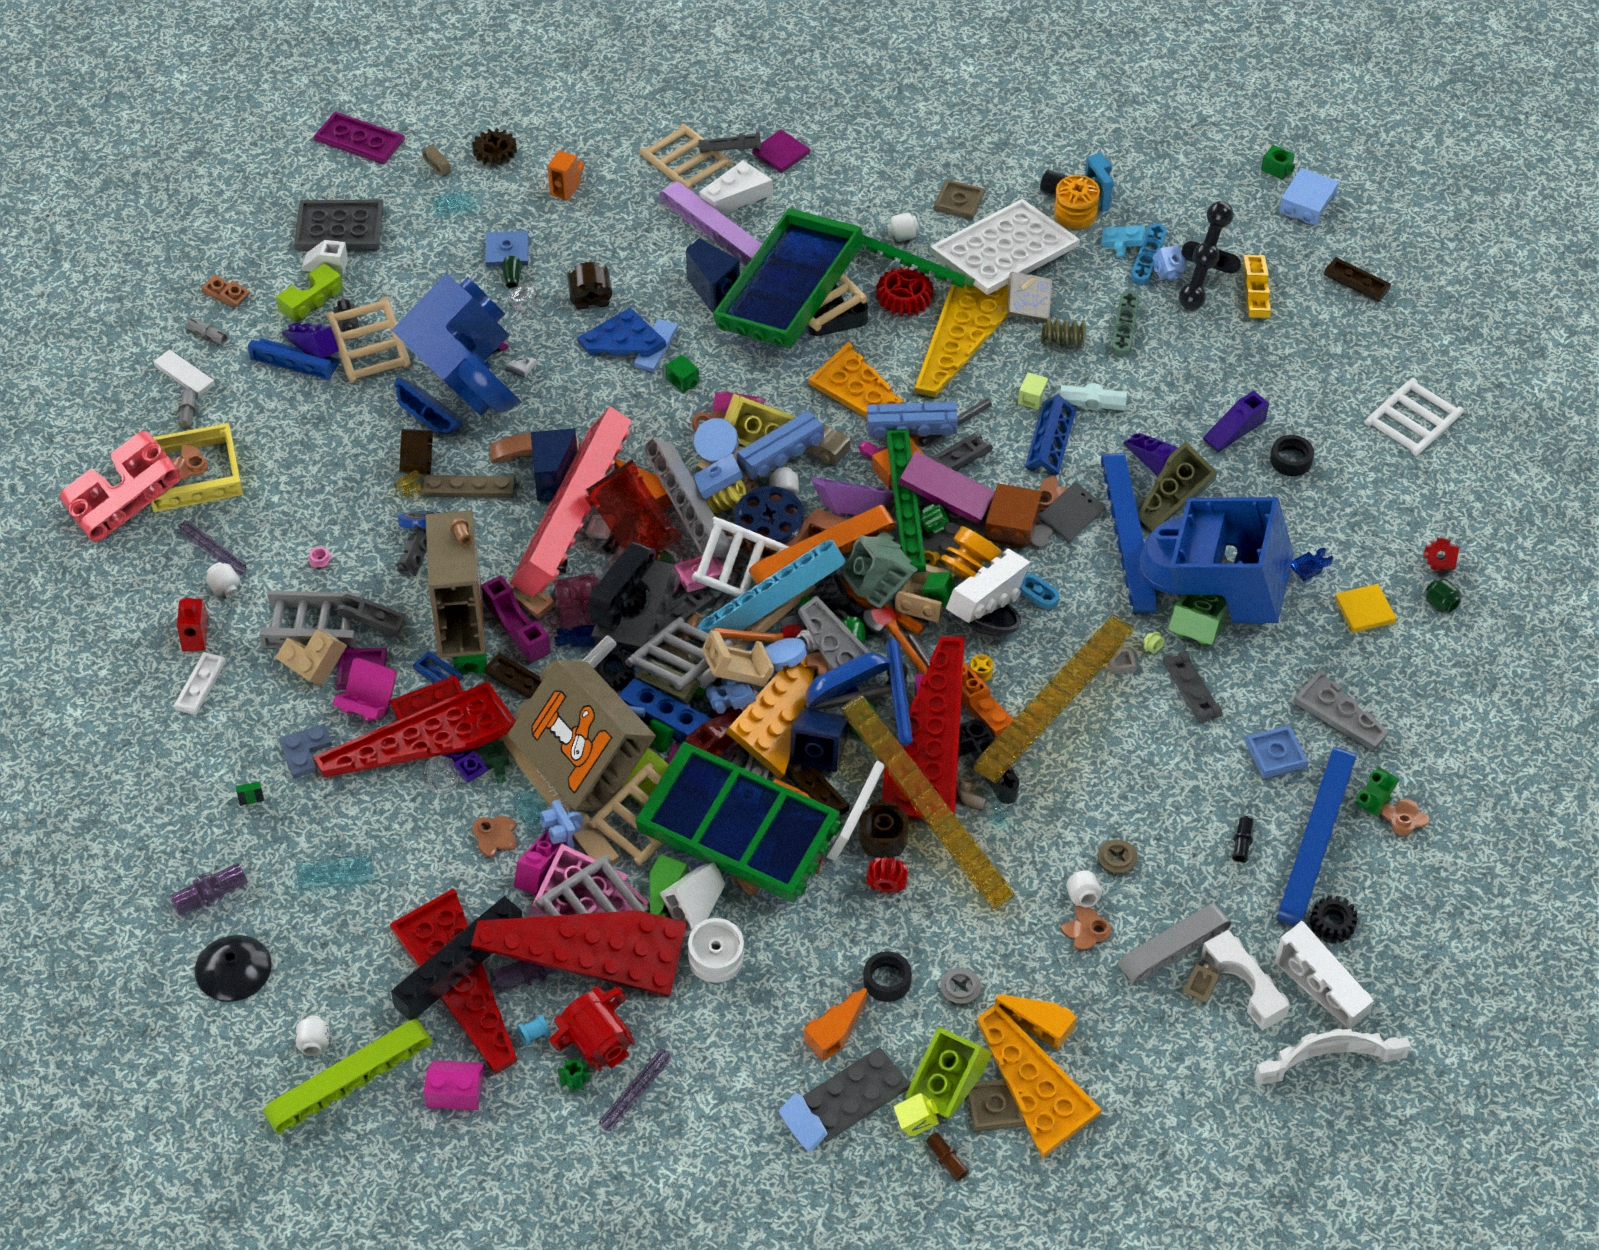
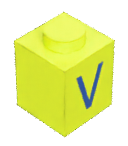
M922 1093L893 1106L901 1129L910 1137L939 1124L936 1116L939 1111L933 1099H928Z

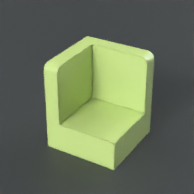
M1028 372L1019 390L1018 404L1039 410L1048 378Z

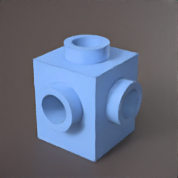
M1179 245L1160 248L1153 256L1154 268L1160 280H1176L1181 277V274L1187 268L1186 259L1182 255Z

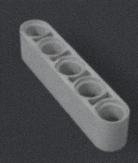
M1209 904L1124 955L1119 961L1118 967L1134 985H1138L1137 982L1141 979H1148L1156 974L1161 967L1164 966L1166 968L1176 962L1179 956L1183 954L1186 956L1196 950L1199 944L1218 936L1217 934L1221 931H1227L1231 926V921L1216 904Z

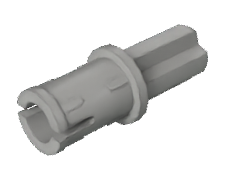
M192 389L182 391V400L178 407L180 412L178 424L183 429L192 426L193 413L196 412V407L194 406L196 392Z

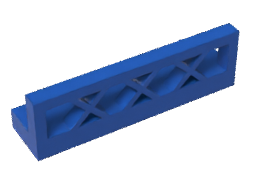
M263 338L260 341L251 340L248 344L250 359L327 380H330L340 363L338 358L330 356L319 358L307 355L299 348Z
M1059 394L1042 404L1025 464L1028 470L1033 471L1042 466L1052 475H1058L1060 472L1076 409ZM1062 408L1068 412L1066 418L1064 417ZM1058 423H1060L1063 431L1062 434H1060V431L1058 429ZM1053 439L1057 442L1058 450L1055 449ZM1049 455H1051L1054 465L1048 461Z

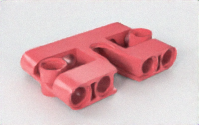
M147 431L137 433L111 453L115 468L122 477V482L118 486H111L103 476L89 469L61 491L60 500L91 541L97 542L104 539L180 480L181 473Z

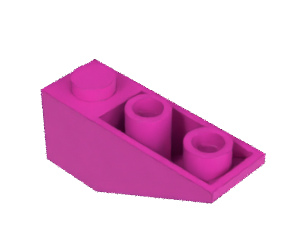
M546 830L517 861L514 887L537 894L560 845L564 844V842L552 844L549 838V830Z

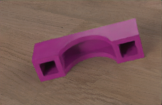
M502 575L481 585L483 603L530 663L551 653L549 635L538 621L532 623L525 616L515 598L513 589Z

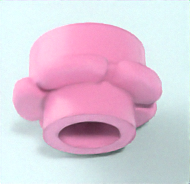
M323 547L314 548L310 552L309 563L314 568H324L331 561V555Z

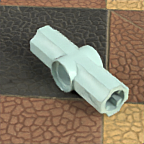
M1090 383L1085 387L1061 385L1060 396L1071 405L1083 406L1086 411L1091 409L1098 412L1101 408L1125 411L1127 392L1105 390L1099 384Z

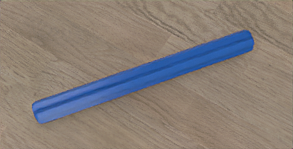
M892 638L891 641L886 642L888 661L891 663L889 665L897 735L899 744L907 747L908 744H912L913 739L899 641Z

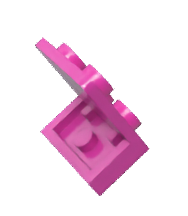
M361 658L354 659L345 693L336 695L333 705L340 707L341 712L354 714L355 712L361 714V718L369 721L385 717L388 713L389 700H391L397 677L396 670Z

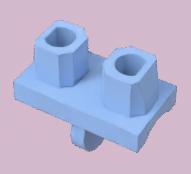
M559 800L552 801L551 809L540 812V823L543 828L555 826L549 828V838L552 844L564 842L566 846L574 847L572 837L575 832L581 830L584 818L580 812H572L570 810L565 812Z

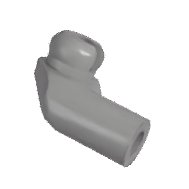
M960 780L957 786V793L962 803L983 810L987 799L974 795L970 780Z

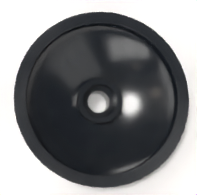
M1007 604L1003 608L994 610L992 613H988L979 619L977 618L969 623L964 622L981 634L1007 635L1019 629L1021 617L1012 606Z
M244 935L222 937L210 943L199 955L195 964L196 982L207 996L215 1000L233 1002L246 999L257 993L267 982L272 965L270 954L261 942L252 937Z

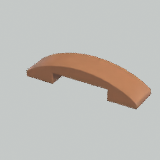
M531 433L509 436L490 444L491 463L513 461V456L532 455ZM576 437V440H577V451H578V450H579V438Z

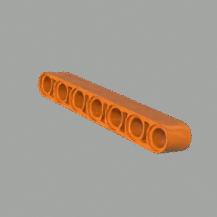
M879 505L756 562L748 571L758 585L827 540H833L841 554H845L853 550V545L860 535L877 537L883 531L889 533L894 529L896 523L884 505Z

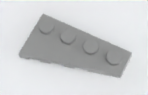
M817 596L799 608L798 614L831 670L862 654L871 653Z
M1320 668L1295 696L1294 704L1375 752L1387 738L1388 730L1367 711L1361 710L1357 706L1358 702L1352 697L1349 698L1341 691V686L1335 681L1329 680L1326 677L1327 673Z

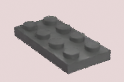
M879 1047L803 1095V1098L811 1113L819 1116L828 1133L824 1140L828 1142L907 1091L911 1083Z

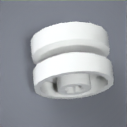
M720 918L704 920L694 927L688 940V961L690 969L697 977L706 982L719 983L728 981L737 975L742 968L744 960V940L738 927L730 921Z

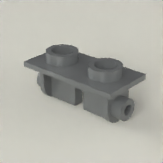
M341 296L337 301V306L333 307L334 314L354 309L355 305L350 304L349 299L345 296ZM357 317L338 322L341 332L359 328Z
M418 528L417 533H413L408 537L404 548L405 554L401 555L396 564L397 570L400 573L410 571L413 576H416L422 565L427 551V538L421 528Z

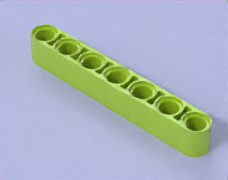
M412 1019L274 1099L264 1107L263 1114L275 1132L283 1134V1130L288 1127L293 1128L305 1121L306 1117L310 1114H317L330 1106L329 1103L332 1101H339L352 1093L351 1090L358 1086L361 1088L374 1080L376 1075L380 1073L383 1075L395 1068L400 1061H406L420 1053L419 1050L422 1048L430 1047L432 1038L418 1019Z

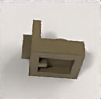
M1204 963L1203 967L1196 964L1183 992L1207 1004L1217 982L1221 980L1220 975L1217 974L1218 969Z

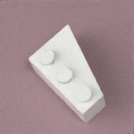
M742 160L700 191V198L725 215L738 210L739 207L755 204L756 201L763 198L773 197V180Z

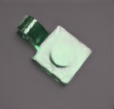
M504 741L480 746L484 764L488 769H494L497 784L507 782L504 766L510 763Z

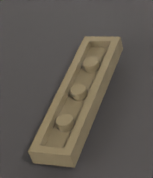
M425 475L423 497L513 498L515 477Z

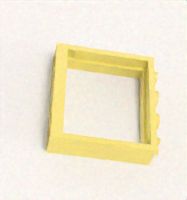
M229 423L153 437L166 454L181 451L183 445L199 448L226 443L233 475L231 477L169 488L151 502L153 512L243 495Z

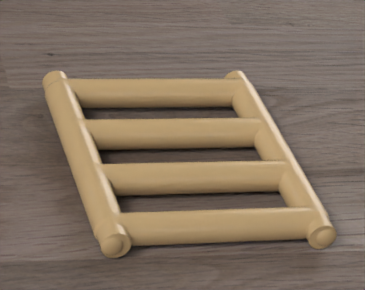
M684 123L680 125L677 131L647 149L641 148L639 150V154L672 181H678L690 190L692 186L716 171L733 164L722 152L712 151L700 153L673 170L667 166L668 163L698 146L699 140H705ZM684 135L692 139L661 159L653 155ZM710 156H714L719 160L688 180H684L679 176Z
M823 256L820 262L812 266V268L828 270L832 262L826 256ZM801 273L782 285L776 284L774 289L782 298L799 303L811 295L820 280L794 296L788 291L811 278L812 275ZM844 273L839 279L843 285L832 290L819 308L848 291L854 296L816 319L812 317L808 324L815 331H819L822 327L821 325L856 304L867 302L868 297Z
M382 297L379 302L334 314L331 311L326 313L350 383L356 382L358 378L401 366H404V368L412 366L404 342L392 331L393 339L347 351L345 340L388 328L392 330L397 325L388 297ZM384 310L387 319L385 321L345 332L340 331L339 321ZM397 347L400 358L354 370L351 359Z
M650 762L642 767L588 822L591 828L597 827L634 857V862L638 866H641L663 843L643 834L651 842L641 851L607 824L604 819L612 811H615L637 829L635 822L637 816L620 803L631 794L641 803L646 804L650 796L637 786L646 777L655 784H658L662 777L654 770L655 767ZM676 787L671 796L685 808L676 817L665 808L659 814V817L668 824L665 828L673 832L701 805L697 799L692 801Z

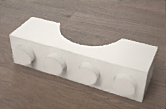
M1227 930L1204 943L1201 956L1209 965L1218 969L1217 974H1234L1249 984L1253 995L1249 1000L1247 1013L1261 1030L1287 1017L1290 1006L1288 998L1284 993H1280L1277 990L1271 977L1268 974H1264L1259 968L1256 959L1246 952L1238 937H1234Z

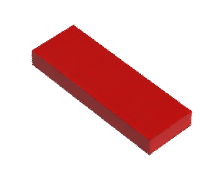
M457 675L389 700L396 720H400L460 694L463 690Z

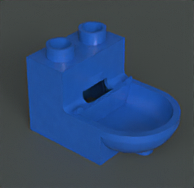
M446 273L391 331L479 415L484 414L490 407L495 412L509 411L522 402L489 370L492 365L488 361L485 362L510 335L498 323L505 313L469 277L459 285Z
M1187 498L1183 516L1162 523L1146 539L1140 556V567L1144 578L1153 588L1169 594L1222 595L1226 600L1232 623H1278L1294 555L1279 498ZM1226 546H1234L1237 549L1234 564H1222Z

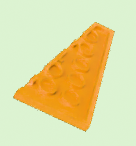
M849 341L809 378L810 386L867 418V405L903 404V400L899 396L896 397L892 392V388L876 370L864 362V357L853 350V345ZM911 435L909 437L916 443L922 436Z
M808 655L794 667L789 668V665L783 666V670L778 671L755 697L756 701L750 703L726 730V733L779 779L785 775L790 758L792 725L802 708L805 707L807 689L813 680L816 667L806 665Z
M995 1004L977 1017V1025L990 1052H992V1056L1003 1079L1006 1080V1085L1016 1106L1018 1105L1020 1112H1022L1021 1114L1042 1159L1101 1115L1102 1109L998 1004Z

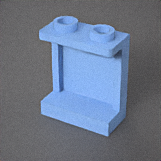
M1300 168L1281 197L1279 212L1286 216L1300 219L1307 224L1311 223L1317 226L1320 215L1330 199L1334 200L1337 195L1339 181Z

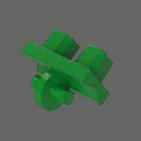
M1378 766L1370 774L1369 782L1364 790L1360 791L1357 795L1355 804L1377 817L1386 801L1390 802L1392 800L1390 795L1400 779Z

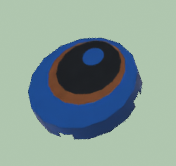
M414 511L403 513L398 516V524L400 527L413 529L415 526H421V528L425 529V514L441 512Z

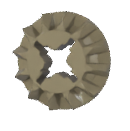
M1115 839L1107 841L1098 851L1099 864L1103 866L1104 871L1109 870L1113 875L1116 873L1125 875L1127 871H1133L1137 863L1138 855L1135 848L1124 840ZM1123 853L1122 861L1116 860L1112 862L1113 855L1119 856Z

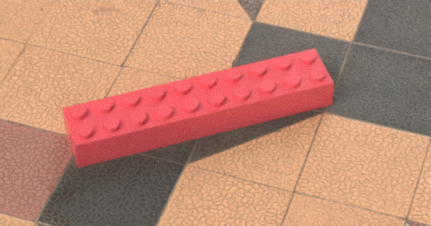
M611 406L589 428L509 582L531 598L538 592L542 593L548 586L549 581L553 582L560 572L557 567L561 566L566 560L568 554L565 552L572 547L576 540L573 537L574 534H577L584 524L581 521L582 518H585L592 509L589 505L590 502L593 503L599 495L600 491L597 489L606 481L608 476L605 473L606 471L609 472L615 463L613 457H616L623 447L620 444L621 441L624 442L630 434L628 428L632 420Z

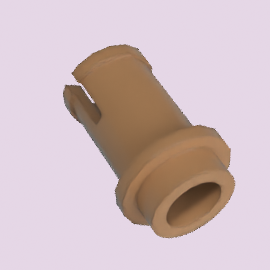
M456 518L451 522L450 530L456 535L460 546H470L473 542V537L468 530V522L462 518Z

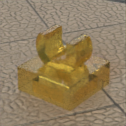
M415 470L397 479L394 486L398 492L404 489V496L410 498L412 495L409 492V488H415L418 493L422 491L421 485L417 483L421 476Z

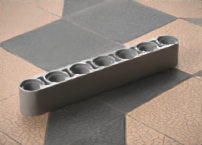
M651 439L645 445V455L703 555L713 528L711 523L714 514L700 494L695 481L674 445L670 442ZM723 530L720 533L712 558L726 559L731 544Z

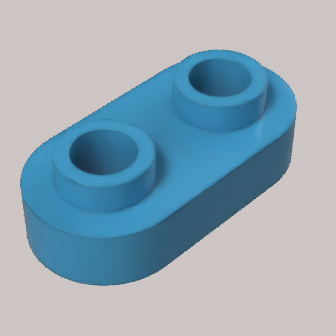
M1025 575L1019 589L1021 590V595L1042 609H1054L1059 603L1058 590L1036 575Z

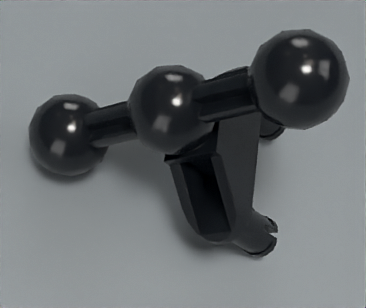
M1217 201L1209 206L1206 216L1210 226L1204 243L1188 241L1182 247L1181 252L1185 259L1196 264L1190 284H1186L1179 292L1180 304L1187 310H1196L1203 306L1206 294L1202 286L1208 269L1213 268L1233 274L1241 268V261L1238 256L1219 250L1216 247L1222 228L1231 223L1234 215L1232 207L1225 201Z

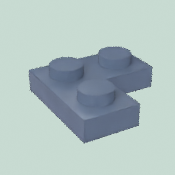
M325 723L279 738L293 779L316 772L311 752L333 746Z

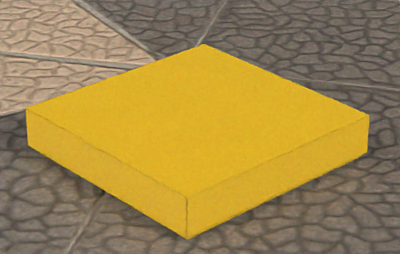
M1379 584L1335 594L1334 599L1352 633L1396 623L1397 618Z

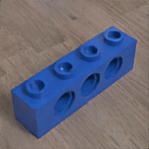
M633 678L619 695L628 706L646 708L645 717L639 718L643 722H647L648 726L650 721L656 719L673 728L672 739L681 744L684 741L700 749L713 733V719L707 714L692 709L688 704L679 702L666 693L660 692L636 678Z

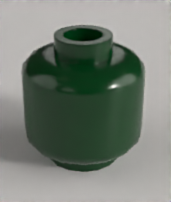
M1447 579L1434 580L1426 589L1428 591L1426 601L1440 613L1446 611L1451 613L1461 603L1460 590Z

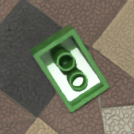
M1183 594L1175 604L1168 630L1173 631L1174 634L1180 637L1196 639L1200 644L1213 645L1229 614L1225 598L1222 595Z

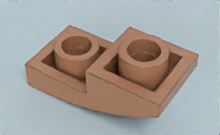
M216 274L202 287V293L233 307H237L250 294V291L232 280L228 283Z

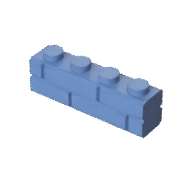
M956 402L867 405L868 437L883 438L888 430L909 429V436L919 435L926 437L928 435L949 436L957 434Z
M808 410L738 451L737 463L740 469L752 481L758 477H765L773 468L783 466L793 456H800L808 447L820 444L824 439V426Z

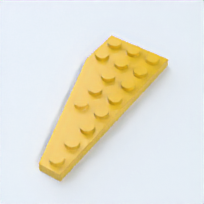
M951 284L917 379L914 393L936 398L1009 316L1007 314L1009 284L988 295L974 285L973 287L964 285V288H960Z

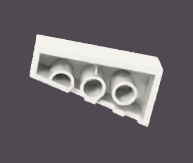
M1010 549L1005 550L1003 558H994L991 561L992 565L988 569L982 567L974 578L970 576L955 587L946 609L969 623L988 613H992L994 610L1003 608L1011 602H1015L1021 594L1019 589L1030 561Z
M1300 921L1280 938L1275 964L1347 1029L1354 1027L1371 1012L1374 1000L1369 993L1359 985L1303 921Z

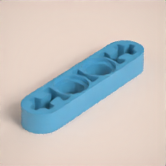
M1155 223L1147 229L1144 245L1140 248L1131 274V280L1136 285H1146L1151 279L1154 271L1153 256L1162 248L1166 238L1167 229L1162 224ZM1156 232H1159L1157 235V239L1153 238L1154 234ZM1147 246H1154V247H1156L1157 249H1155V250H1149V249H1147L1146 247H1147ZM1149 260L1151 263L1143 264L1141 261ZM1141 270L1144 271V275L1139 277Z

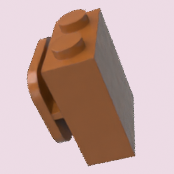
M997 483L986 520L985 538L994 543L1019 548L1029 547L1041 508L1042 491Z

